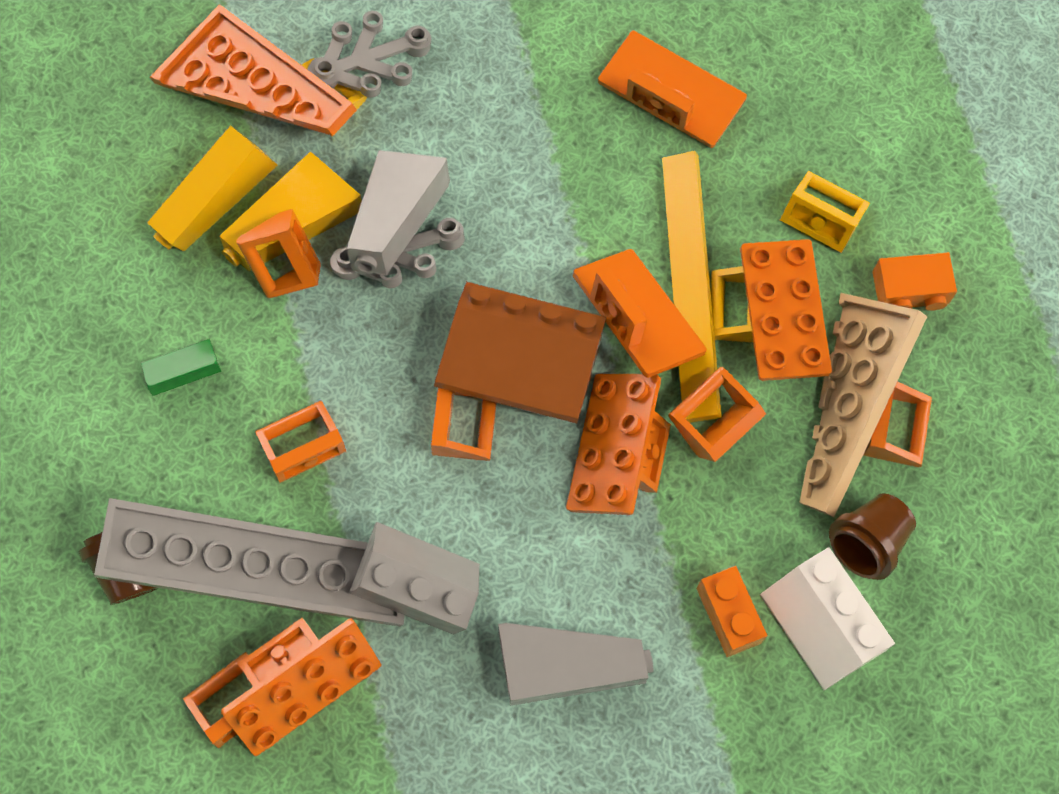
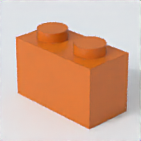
M949 252L879 258L872 271L877 300L880 302L911 309L912 307L925 306L926 310L934 311L945 308L957 293Z
M737 566L700 580L696 589L726 657L757 646L765 640L768 635Z

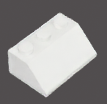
M829 547L797 566L760 594L823 690L842 680L895 644Z

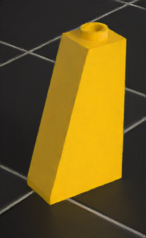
M230 125L147 222L157 231L153 237L169 250L174 246L185 251L274 170L278 164Z
M310 151L220 235L224 247L222 254L235 267L241 264L248 271H251L236 243L238 237L276 214L293 209L309 240L358 214L362 202L361 195ZM279 240L255 246L264 263L285 253Z

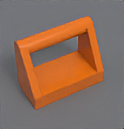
M293 209L276 214L236 240L267 298L281 296L318 285L321 263ZM279 240L294 269L274 281L255 246Z
M719 367L674 408L668 416L698 457L716 462L766 415V412L759 402L725 368ZM723 385L735 404L722 415V418H719L701 435L685 418Z
M897 381L863 456L922 467L932 397ZM893 399L916 404L909 452L886 442Z
M438 388L431 441L432 455L490 461L497 403L482 400L477 448L449 440L454 395H468Z
M322 400L255 431L279 483L346 452L344 441ZM318 417L322 418L329 433L283 455L275 456L268 442L269 440Z
M247 652L240 655L183 698L207 737L217 748L223 746L236 736L237 733L224 717L211 725L198 706L243 673L238 662L248 656Z

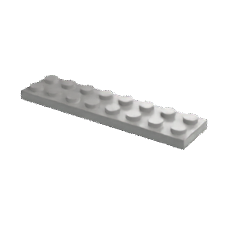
M109 498L94 573L95 578L399 627L404 624L405 617L403 614L349 593L368 544L367 542Z

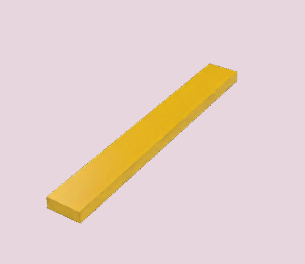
M696 151L662 158L673 301L676 308L707 348L704 356L679 365L682 401L717 370L699 155ZM719 388L685 418L689 423L722 418Z

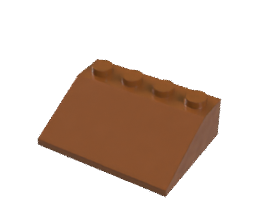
M466 281L455 311L434 387L577 424L599 351L606 317Z

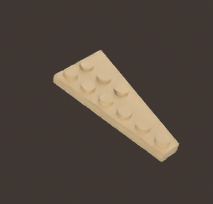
M844 293L840 294L839 305L843 308L841 319L835 322L833 334L837 336L834 352L830 354L832 372L829 376H824L818 406L822 409L820 425L814 426L812 439L816 440L814 456L807 461L799 503L829 516H835L927 319V316L919 310Z

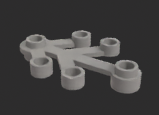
M368 11L363 15V30L351 56L339 59L344 45L352 40L351 25L347 22L339 21L332 26V41L325 56L314 59L309 64L308 70L331 88L339 84L360 91L366 97L373 98L381 92L380 77L392 80L397 86H407L412 81V68L409 64L400 62L392 66L380 62V60L403 52H407L413 57H423L430 51L431 35L426 28L413 26L407 30L405 37L370 49L376 34L382 31L383 16L377 11ZM376 21L377 24H369L368 22ZM343 31V32H346L347 34H346V35H339V34H337V33ZM358 69L369 74L361 78L348 72ZM403 72V73H406L407 75L404 76V77H401V76H398L397 73ZM372 83L376 86L373 88H369L366 86V84Z
M445 218L440 221L436 229L414 235L387 275L376 273L364 274L359 271H352L347 247L339 248L332 254L330 259L331 268L335 274L345 280H352L360 275H364L381 282L386 288H395L402 282L400 267L416 272L417 276L421 278H429L436 273V263L432 255L421 254L416 257L405 252L436 243L445 250L458 249L465 241L464 229L462 224L456 219ZM424 264H429V265H430V266H428V267H426V268L420 267V266H422V265H424ZM390 274H395V276L392 278L386 277Z

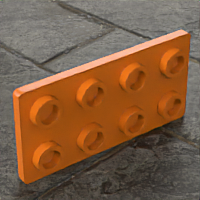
M634 30L629 33L598 77L600 85L710 148L715 147L747 98L746 93Z
M805 239L742 244L740 252L759 380L768 381L829 376L832 372L812 241Z
M628 249L574 269L573 278L599 314L606 317V324L646 378L705 355L707 350L705 345L634 250Z
M643 374L595 375L566 509L570 512L632 515L638 489L657 493L671 426L668 421L655 411L661 378L658 375L646 378Z
M301 618L238 662V665L253 687L222 708L221 713L254 756H258L330 703L336 701L341 695L362 680L368 678L382 664L352 618L346 620L320 640H318L305 620Z

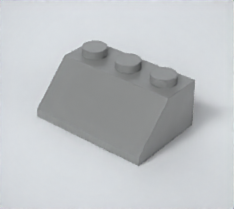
M376 522L349 593L454 635L467 629L479 594L480 564Z

